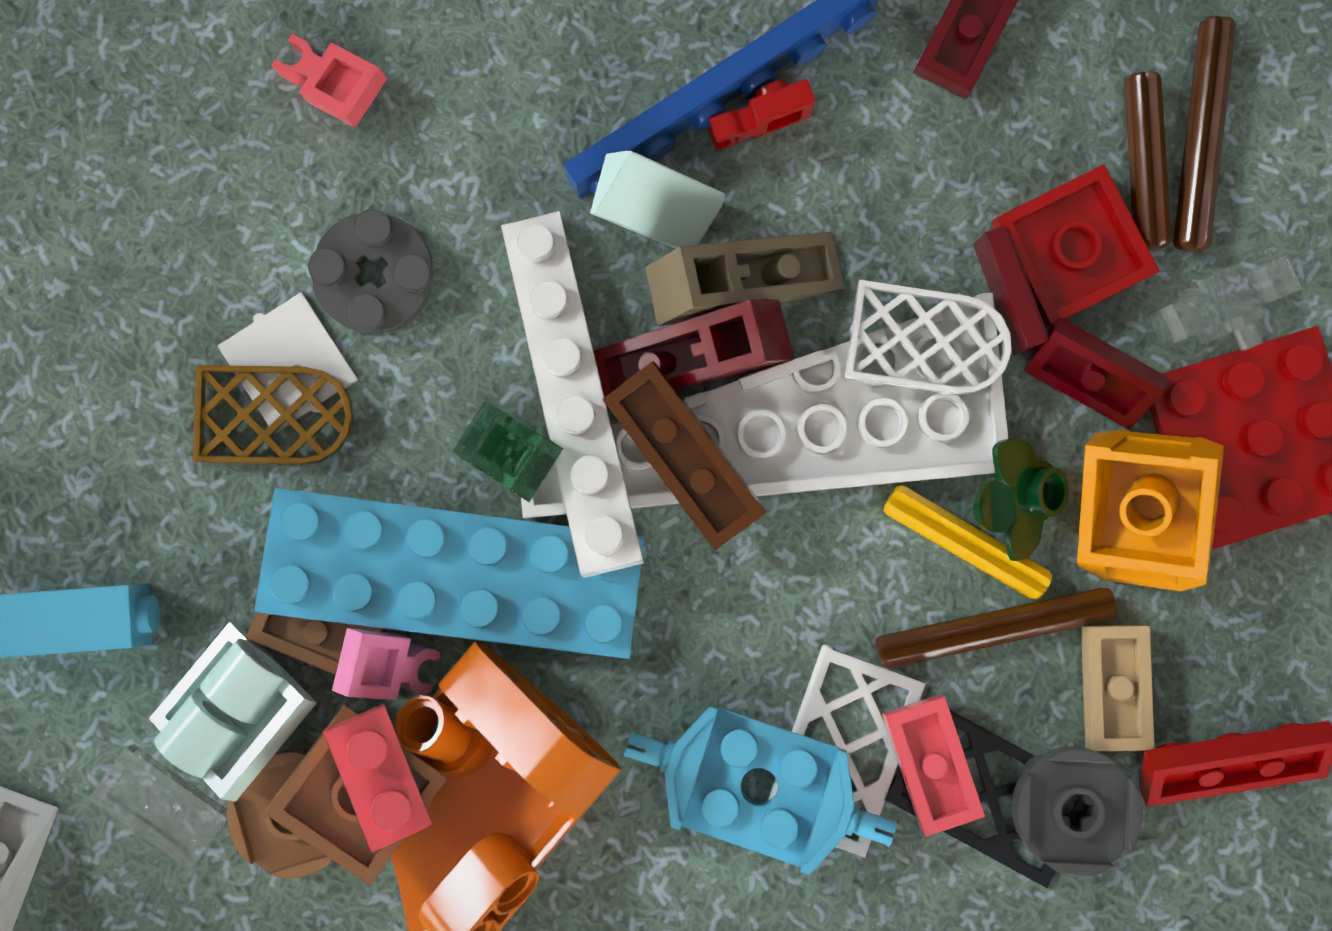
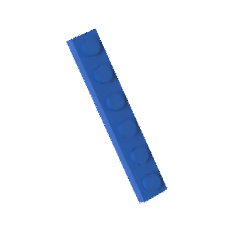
M816 0L564 163L563 166L567 180L579 198L591 191L595 195L606 154L632 151L653 161L659 160L674 148L676 142L673 138L692 125L697 132L710 127L709 118L726 113L723 105L742 93L746 99L755 97L756 91L776 80L777 77L774 72L791 61L797 67H800L813 60L826 48L827 44L824 41L826 38L842 28L847 35L861 29L876 15L877 12L874 7H876L878 0Z

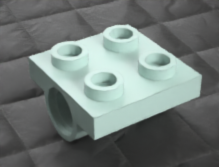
M229 622L149 719L160 730V733L154 739L155 746L168 761L192 776L203 778L220 799L236 802L317 702L260 644L246 639L248 631L245 628Z

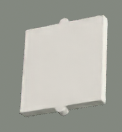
M302 292L266 315L262 313L255 314L252 324L218 345L221 353L231 366L300 365L327 372L340 381L345 389L359 380ZM253 373L266 388L280 375L277 373ZM295 374L307 388H310L320 378L310 374ZM247 379L241 383L252 401L260 394ZM287 379L272 395L288 409L302 393ZM327 382L315 396L323 404L337 395L338 392L334 385ZM267 400L257 408L268 426L280 416ZM308 400L293 417L298 420L310 411L320 412ZM286 421L274 434L280 432L290 424Z

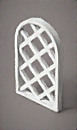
M866 280L858 281L853 321L850 326L851 336L845 378L941 392L945 395L973 394L993 384L1005 371L1012 352L1010 331L1002 315L987 302L959 293L952 294ZM872 290L899 294V296L883 306ZM865 295L877 312L860 324ZM915 297L942 302L926 313ZM906 300L919 319L904 330H901L888 312ZM957 303L977 308L980 311L968 319ZM948 306L961 325L944 337L931 318ZM986 315L994 321L1000 333L988 343L973 326ZM882 318L895 336L877 348L864 330ZM924 324L937 343L920 355L907 336ZM964 331H967L980 349L962 361L949 342ZM859 337L871 354L854 366ZM900 342L913 361L896 373L882 354ZM1002 342V355L999 360L992 351V348ZM942 348L956 367L938 379L925 360ZM985 355L996 370L986 381L979 383L968 369V366ZM876 360L888 376L859 371ZM918 366L930 383L902 379V377ZM959 373L970 384V386L963 387L944 385Z

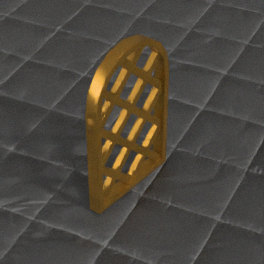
M196 365L193 462L289 464L291 466L324 461L340 451L351 434L354 421L351 397L342 383L325 371L300 365ZM210 372L238 374L224 387ZM253 373H277L280 375L266 388ZM295 374H310L320 378L310 388H307ZM247 379L260 394L244 409L230 393ZM287 379L302 393L288 409L272 395ZM207 380L218 394L205 405ZM327 382L334 385L341 396V399L330 410L315 396ZM225 399L238 415L222 429L209 413ZM267 400L280 416L264 430L251 414ZM309 400L323 416L307 431L293 415ZM344 408L345 420L342 425L335 415ZM246 421L259 436L243 451L229 435ZM287 421L301 437L285 452L271 436ZM329 422L340 435L334 444L325 450L313 437ZM204 423L217 435L205 447ZM224 442L237 457L208 455ZM266 443L279 457L250 456L262 444ZM306 443L318 454L303 458H292Z

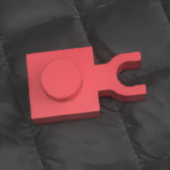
M291 34L287 41L296 51L302 53L301 60L294 65L288 66L275 59L271 65L279 76L291 83L303 85L299 93L309 104L356 128L386 82L387 78L376 65L333 43H330L322 57H320L307 41Z

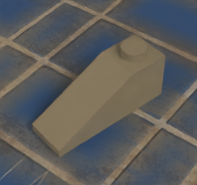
M832 232L679 246L645 267L657 326L677 324L747 300H779L780 304L845 290Z

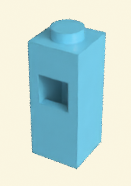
M149 583L1 594L0 658L125 649L152 644V633L157 632L160 625L159 602L154 595L150 596Z

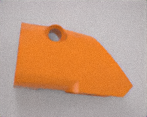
M475 641L439 682L438 686L440 688L432 697L420 695L411 698L402 705L396 715L394 730L400 745L447 777V780L426 808L432 825L405 837L391 856L404 908L407 931H500L536 888L539 881V873L536 871L538 867L622 770L618 762L579 724L495 652L481 642ZM439 721L437 731L435 735L431 738L432 729L434 728L435 724Z

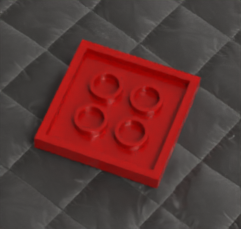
M1318 326L1162 373L1168 376L1165 390L1149 408L1157 434L1190 438L1202 437L1224 446L1212 550L1332 513V365Z

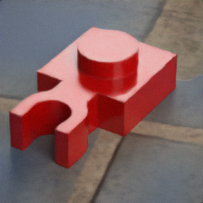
M787 79L774 81L756 91L755 98L749 101V106L709 118L711 127L708 128V132L716 152L732 147L747 138L754 136L756 139L810 118L816 100L808 80L804 79L791 85Z

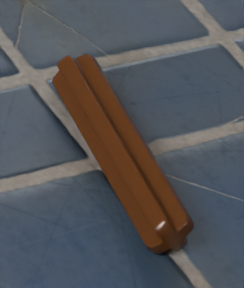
M1148 71L1131 74L1126 79L1124 87L1132 218L1148 249L1158 250L1170 244L1171 225L1162 78L1158 72Z

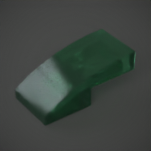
M484 401L452 452L514 494L530 502L563 448L504 411Z

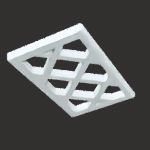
M824 644L821 647L792 732L804 735L808 723L822 716L835 745L847 751L850 777L857 789L853 791L854 802L861 799L867 812L880 816L898 765V760L886 724L871 693L889 684L909 690L905 706L920 701L925 683L833 650L830 645ZM832 662L850 669L858 689L825 703L820 689L829 663ZM862 674L877 680L866 684ZM863 697L878 730L845 745L830 712ZM882 738L888 753L877 781L864 786L850 753ZM776 778L774 780L768 800H770L777 792L778 784ZM858 836L857 841L844 837L836 847L865 858L871 840Z

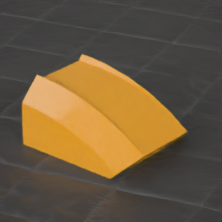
M1125 429L1094 433L1085 445L1077 555L1078 567L1105 581L1180 592L1206 585L1215 529L1224 446L1202 437L1190 438L1130 432Z

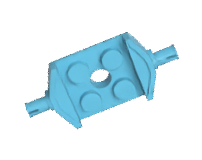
M710 705L677 741L670 740L668 745L637 734L634 731L630 734L627 742L629 745L625 749L624 757H630L656 767L658 766L660 771L665 773L671 828L680 831L682 826L800 867V872L810 875L845 835L851 836L852 833H855V835L885 844L887 847H890L893 837L891 833L895 834L897 820H891L859 810V803L853 800L846 749L714 705ZM755 768H763L775 776L778 788L776 794L770 800L756 802L744 794L741 782L748 771Z

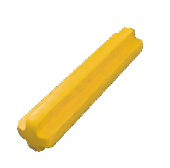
M899 485L889 495L883 509L886 515L1029 599L1039 600L1049 587L1052 573L1048 569L1027 557L1019 561H1010L1005 544L906 486Z

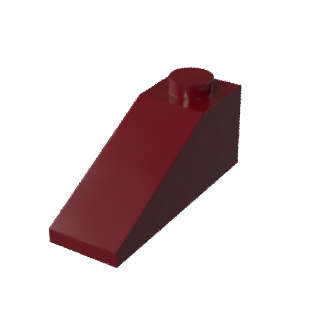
M747 300L594 350L604 397L651 361L656 362L675 389L681 391L794 360L779 300Z

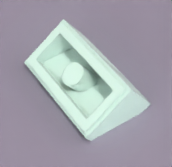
M622 151L606 154L590 214L676 249L679 246L698 245L721 209L726 194L638 153Z

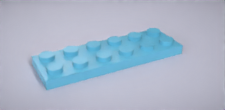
M275 488L254 612L630 659L641 564L583 578L580 575L569 526ZM638 536L641 552L643 554L645 536Z

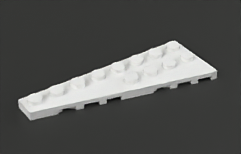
M983 293L973 297L987 302L994 308L993 293ZM957 303L968 319L980 311L977 308ZM949 307L944 308L931 318L944 337L961 325ZM987 315L973 325L986 343L997 336L996 325ZM919 317L899 323L897 325L900 327L901 330H904L910 324L919 319ZM924 324L907 336L920 355L937 343ZM889 327L867 334L877 348L895 336ZM964 331L949 342L962 361L980 349L967 331ZM858 338L854 366L871 354L860 338ZM850 341L826 350H819L740 378L738 381L704 393L700 392L684 399L756 497L995 474L992 448L998 441L1009 439L1002 375L990 386L973 394L948 395L941 392L845 378ZM900 342L882 354L896 373L913 361ZM997 345L992 348V351L1000 360L999 347ZM942 348L925 360L938 379L956 367ZM985 355L968 366V369L979 383L986 381L996 370ZM876 360L859 371L888 376ZM918 366L902 377V379L930 383ZM961 373L944 384L955 387L970 386ZM620 423L611 425L631 509L680 504ZM551 445L517 457L523 518L567 515Z

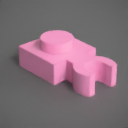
M347 628L332 691L347 697L397 700L400 687L417 694H428L432 692L433 684L419 680L418 669L426 660L439 661L440 653L435 649L420 644H410V638L398 634Z

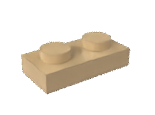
M1133 624L1087 625L1081 627L1085 748L1094 751H1145L1155 749L1150 626Z

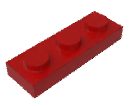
M1329 720L1304 725L1288 723L1273 730L1248 734L1227 733L1212 740L1187 744L1172 742L1160 745L1155 749L1145 750L1139 778L1141 795L1146 807L1326 778L1332 765V725Z

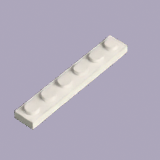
M560 211L501 225L580 575L586 578L643 564L644 560L608 409L602 400L605 397Z

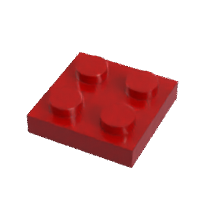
M1105 164L997 216L991 222L994 229L1005 225L1006 228H1009L1045 328L1052 326L1059 317L1066 319L1160 272Z

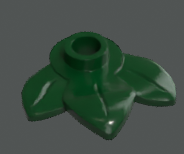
M1003 439L998 441L992 448L995 477L984 481L976 492L973 515L977 524L983 530L995 533L1005 532L1006 550L1010 561H1019L1031 555L1038 547L1044 520L1050 516H1057L1063 511L1068 500L1069 487L1064 472L1059 468H1054L1046 461L1037 460L1028 442L1020 439Z

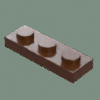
M651 361L602 399L714 550L720 548L766 514L767 510L656 362Z

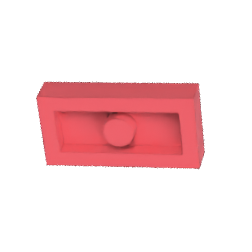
M939 694L882 713L921 832L927 837L984 818L985 814L945 696Z
M383 704L322 730L371 853L432 825L386 707Z

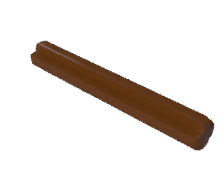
M1209 16L1198 27L1173 241L1176 249L1185 252H1203V250L1210 247L1212 240L1236 23L1231 17Z
M1097 588L881 635L876 638V651L881 666L890 669L1110 621L1117 617V607L1110 589Z

